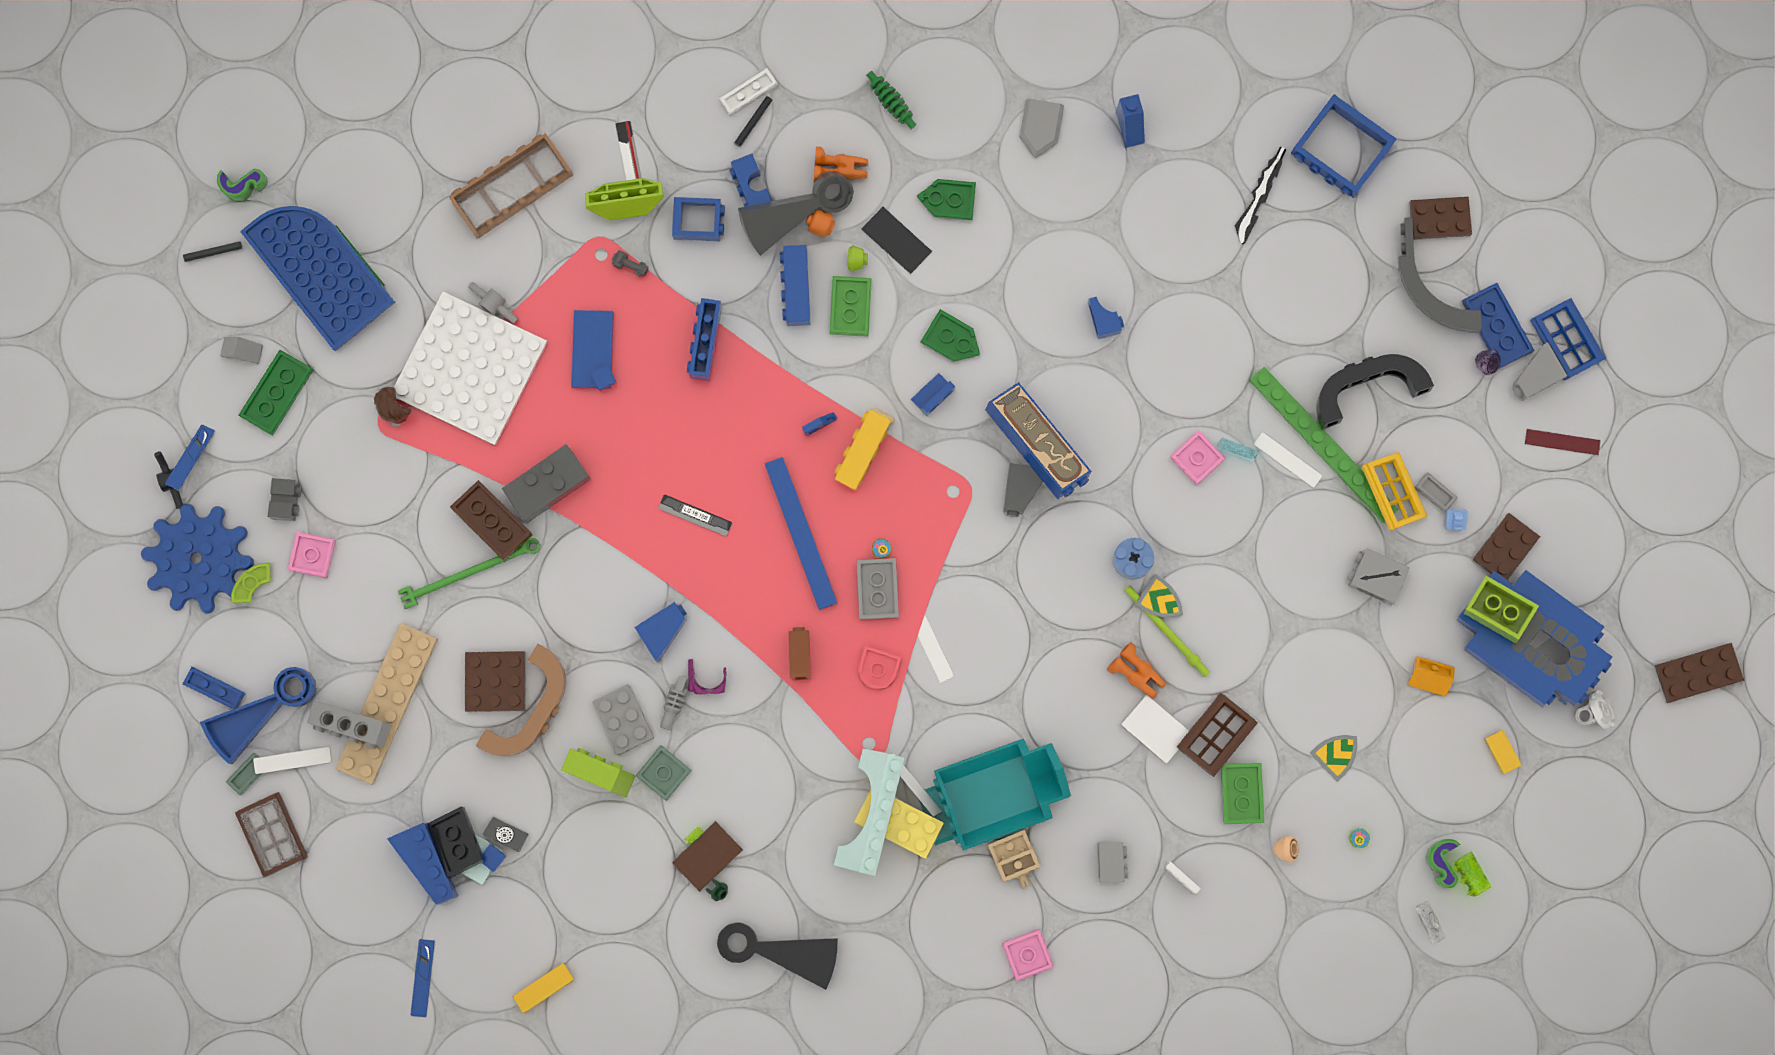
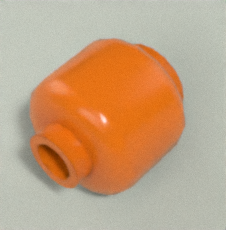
M817 209L807 217L805 224H808V231L824 238L827 235H831L836 221L833 220L832 214Z

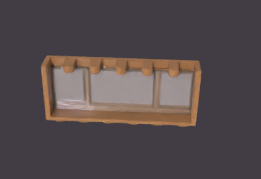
M539 134L527 146L522 145L513 155L502 158L495 167L487 168L480 177H474L469 180L468 185L462 189H455L451 196H449V199L478 239L572 177L573 173L547 134Z

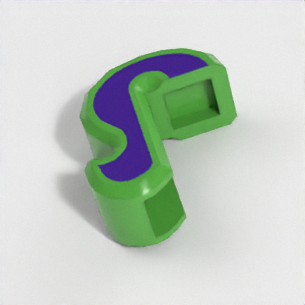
M252 169L234 184L222 170L217 174V184L220 190L230 200L237 202L248 199L254 187L257 191H262L268 183L266 175L259 169Z
M1442 839L1435 842L1426 854L1428 866L1440 874L1439 877H1435V882L1442 888H1453L1458 882L1457 875L1444 854L1461 845L1453 839Z

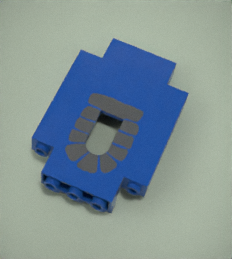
M1527 570L1523 572L1514 585L1493 571L1490 575L1491 579L1539 605L1517 644L1465 615L1464 609L1458 616L1457 621L1475 634L1464 651L1542 708L1545 704L1550 705L1556 698L1554 692L1561 697L1559 701L1564 705L1567 702L1574 707L1577 703L1582 704L1588 696L1585 693L1588 688L1594 689L1600 681L1598 675L1601 672L1606 673L1612 665L1609 662L1612 656L1593 643H1598L1603 637L1604 633L1601 631L1604 629V626ZM1540 630L1569 651L1570 657L1565 664L1561 665L1552 662L1529 645Z

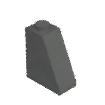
M1013 463L1009 465L1003 512H1006L1007 516L1018 517L1019 514L1022 515L1043 483L1031 466Z

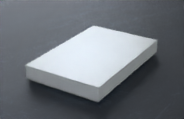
M1148 695L1142 699L1121 724L1122 727L1165 764L1179 750L1177 745L1189 732Z

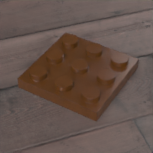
M525 651L465 652V712L525 711Z

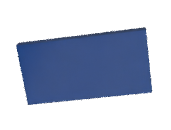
M1498 283L1462 300L1466 310H1481L1482 330L1479 334L1498 369L1535 351Z
M574 310L572 388H597L590 373L607 364L612 372L613 311Z

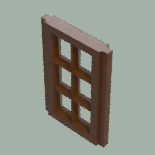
M1220 693L1177 745V748L1209 775L1215 777L1258 722L1228 697ZM1225 705L1233 713L1223 724L1215 716ZM1237 715L1245 722L1234 733L1227 725ZM1213 721L1221 728L1210 740L1202 732ZM1225 730L1232 738L1221 749L1214 741ZM1200 736L1208 744L1197 755L1190 747ZM1212 746L1220 753L1211 764H1208L1201 757Z

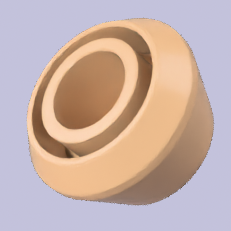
M1291 835L1277 840L1274 844V854L1279 859L1289 863L1297 859L1299 847L1297 840Z

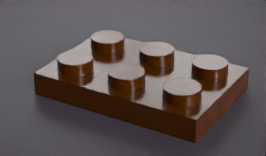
M1469 196L1410 200L1414 240L1472 235Z
M1507 513L1472 560L1492 574L1495 571L1508 580L1541 536L1512 514Z

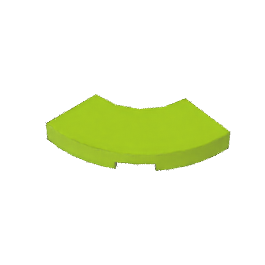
M270 562L253 566L240 576L232 590L231 603H251L252 594L256 588L271 582Z

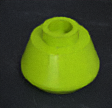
M852 245L848 250V269L851 272L863 269V265H867L868 253H864V249Z

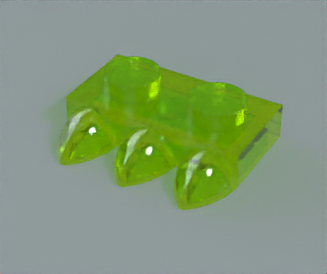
M1472 851L1454 861L1453 871L1460 872L1462 875L1460 883L1467 884L1469 887L1467 895L1475 897L1492 887Z

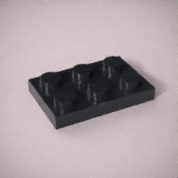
M461 806L427 823L447 878H452L485 861L465 807Z

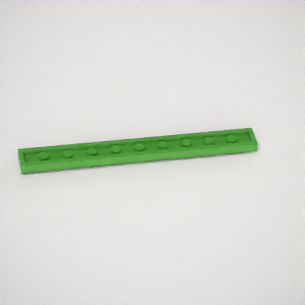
M1263 367L1249 380L1252 385L1378 519L1385 523V519L1364 472L1325 430L1321 429V426L1277 379ZM1395 505L1391 506L1393 513L1399 510Z

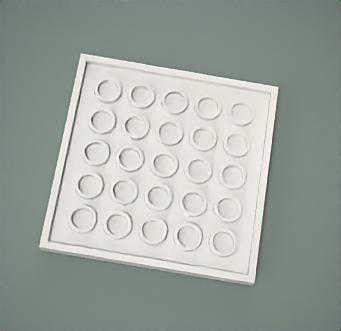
M442 292L394 386L396 389V399L496 446L548 342L454 296Z

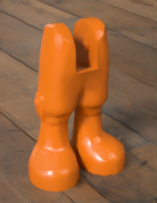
M816 146L813 182L820 175L828 171H837L848 180L865 179L868 176V172L854 170V166L866 167L869 161L862 157L844 154L827 155L822 147ZM823 165H834V166H837V168H835V169H830V168H824V167H822V166H823Z
M1129 642L1119 655L1134 665L1137 671L1132 670L1119 656L1112 661L1106 670L1112 674L1118 672L1123 674L1132 686L1137 687L1151 698H1156L1158 694L1147 683L1152 680L1162 689L1166 686V683L1151 667L1150 663L1139 658L1136 654V646Z

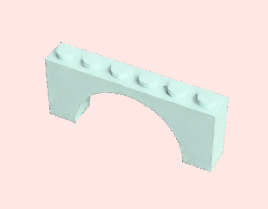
M868 749L862 750L858 768L867 774L870 781V811L866 823L857 838L848 845L838 846L834 862L835 866L873 876L876 875L904 762L903 757Z

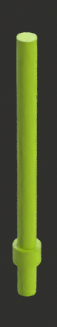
M1129 585L1124 591L1137 603L1140 595ZM1144 611L1188 659L1187 662L1192 667L1195 666L1206 677L1210 671L1200 661L1201 658L1197 654L1194 655L1159 616Z

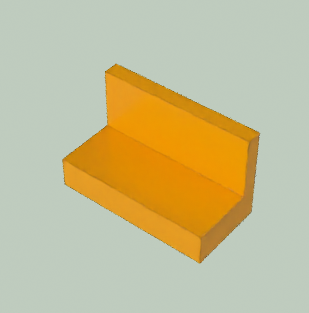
M1416 656L1408 686L1446 697L1454 681L1455 667Z

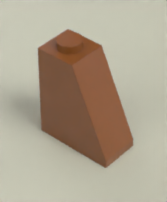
M795 627L793 631H789L791 680L811 679L809 630H805V627Z

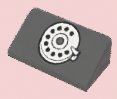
M492 817L483 832L484 836L517 852L521 851L529 835L495 817Z

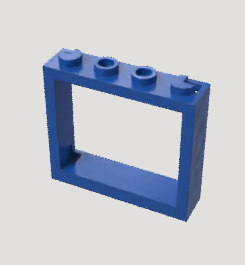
M1333 94L1295 145L1291 154L1298 162L1308 165L1310 171L1322 175L1328 184L1336 185L1340 188L1342 194H1347L1349 197L1354 198L1397 138ZM1330 109L1384 146L1356 185L1302 148Z

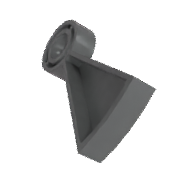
M828 171L816 179L811 194L738 208L740 221L749 242L761 256L819 207L832 213L847 208L853 199L854 190L851 182L843 174L837 171ZM830 184H839L840 192L838 196L832 199L826 198V188Z

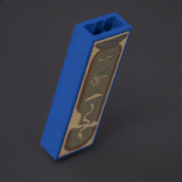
M1019 382L988 402L985 411L1057 499L1062 496L1068 497L1074 492L1075 487L1078 485L1082 487L1089 481L1088 477L1092 471Z

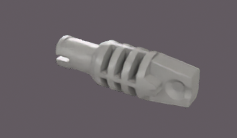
M679 676L677 685L671 684L664 704L665 713L660 725L661 728L671 731L676 714L681 712L688 689L684 688L687 680L686 677Z

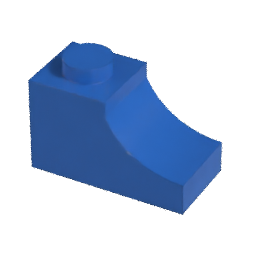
M1097 297L1089 298L1088 305L1097 338L1102 339L1120 334L1124 323L1122 317H1118L1117 311L1110 312L1103 308Z

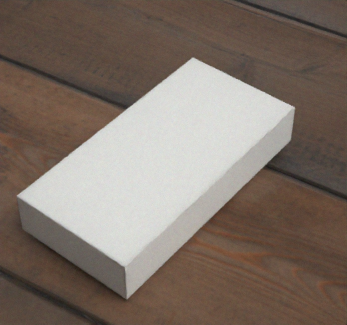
M1168 862L1164 866V869L1192 894H1197L1201 889L1172 862Z

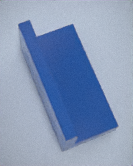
M938 373L911 398V401L928 416L955 390V385L951 381L948 382Z

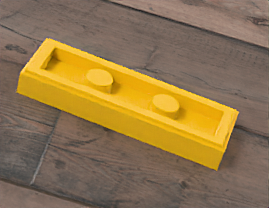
M562 963L514 995L513 998L521 1011L525 1013L575 979L565 963Z

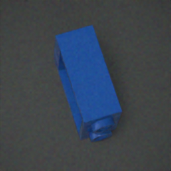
M674 197L673 239L720 241V235H724V224H721V217L725 216V205H722L721 199ZM683 205L715 206L714 232L682 231Z

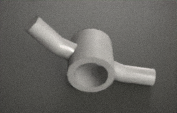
M475 283L469 284L468 288L482 298L479 304L490 314L495 315L498 311L512 324L518 319L503 306L506 300L491 288L487 293Z

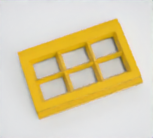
M1399 452L1361 466L1389 531L1427 517ZM1391 462L1398 477L1391 479L1385 465ZM1380 466L1387 481L1380 483L1374 469ZM1395 482H1401L1406 496L1399 497L1394 485ZM1387 485L1390 486L1395 500L1390 502L1382 488ZM1409 500L1415 514L1408 516L1402 502ZM1398 504L1403 519L1396 520L1391 508L1392 505Z

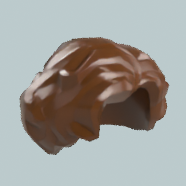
M384 387L374 397V404L379 416L383 420L391 421L395 424L405 422L411 413V409H403L395 401L396 389L394 387Z

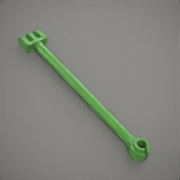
M529 538L507 560L524 553H538L541 544H539L537 539ZM532 543L538 544L534 550L530 549ZM497 556L413 591L411 586L398 590L399 595L407 592L406 596L401 597V601L410 600L409 603L403 605L404 609L418 605L416 599L504 561Z

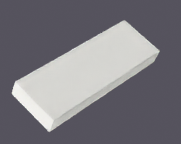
M768 68L719 98V101L731 116L778 86V83Z

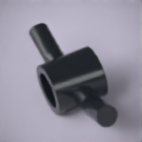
M158 451L154 454L162 470L161 473L156 475L158 484L163 492L170 490L176 509H180L183 502L179 491L165 484L174 468L169 469L162 452Z

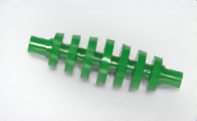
M870 71L866 76L871 81L870 87L874 90V94L879 96L878 100L880 103L883 102L882 106L885 109L888 108L887 111L890 114L894 113L893 117L895 119L899 118L898 122L901 124L906 123L910 129H913L917 124L912 120L913 113L911 110L908 111V105L904 104L903 98H900L901 94L898 91L895 92L896 89L893 86L889 87L890 84L887 81L884 82L885 79L882 76L877 77L873 71Z

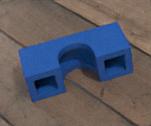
M753 154L731 161L732 168L729 171L733 180L737 179L739 186H736L740 197L744 196L746 203L743 204L744 207L771 202L772 200L767 188L761 191H754L749 187L751 180L760 176Z

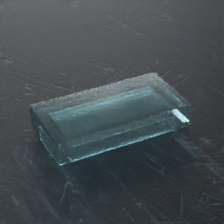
M1221 438L1217 446L1219 449L1251 461L1257 458L1259 452L1225 438Z

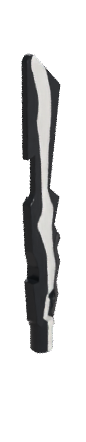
M1279 147L1276 155L1268 161V167L1262 170V175L1258 178V186L1252 191L1254 200L1235 224L1241 244L1246 243L1259 217L1255 214L1260 204L1266 202L1272 188V181L1274 177L1277 178L1282 159L1286 152V149L1283 147Z

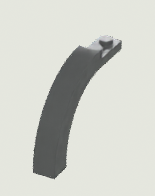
M1404 218V223L1400 224V233L1404 235L1405 243H1401V254H1405V256L1398 257V268L1401 281L1410 299L1426 316L1440 325L1457 331L1480 333L1482 330L1481 310H1463L1447 305L1437 299L1423 284L1415 265L1413 218Z

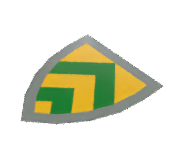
M1155 574L1135 605L1159 617L1183 615L1181 602L1176 592L1165 580Z
M1342 735L1329 738L1310 752L1337 782L1348 772L1355 760L1357 736Z

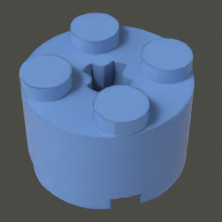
M1141 538L1124 540L1116 548L1113 555V566L1120 576L1132 580L1145 576L1154 563V553L1151 546ZM1131 554L1133 556H1137L1138 559L1136 560V563L1134 561H1129Z

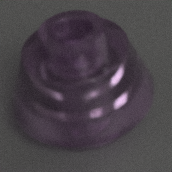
M1494 349L1481 351L1475 358L1476 367L1485 375L1495 373L1501 363L1498 351Z

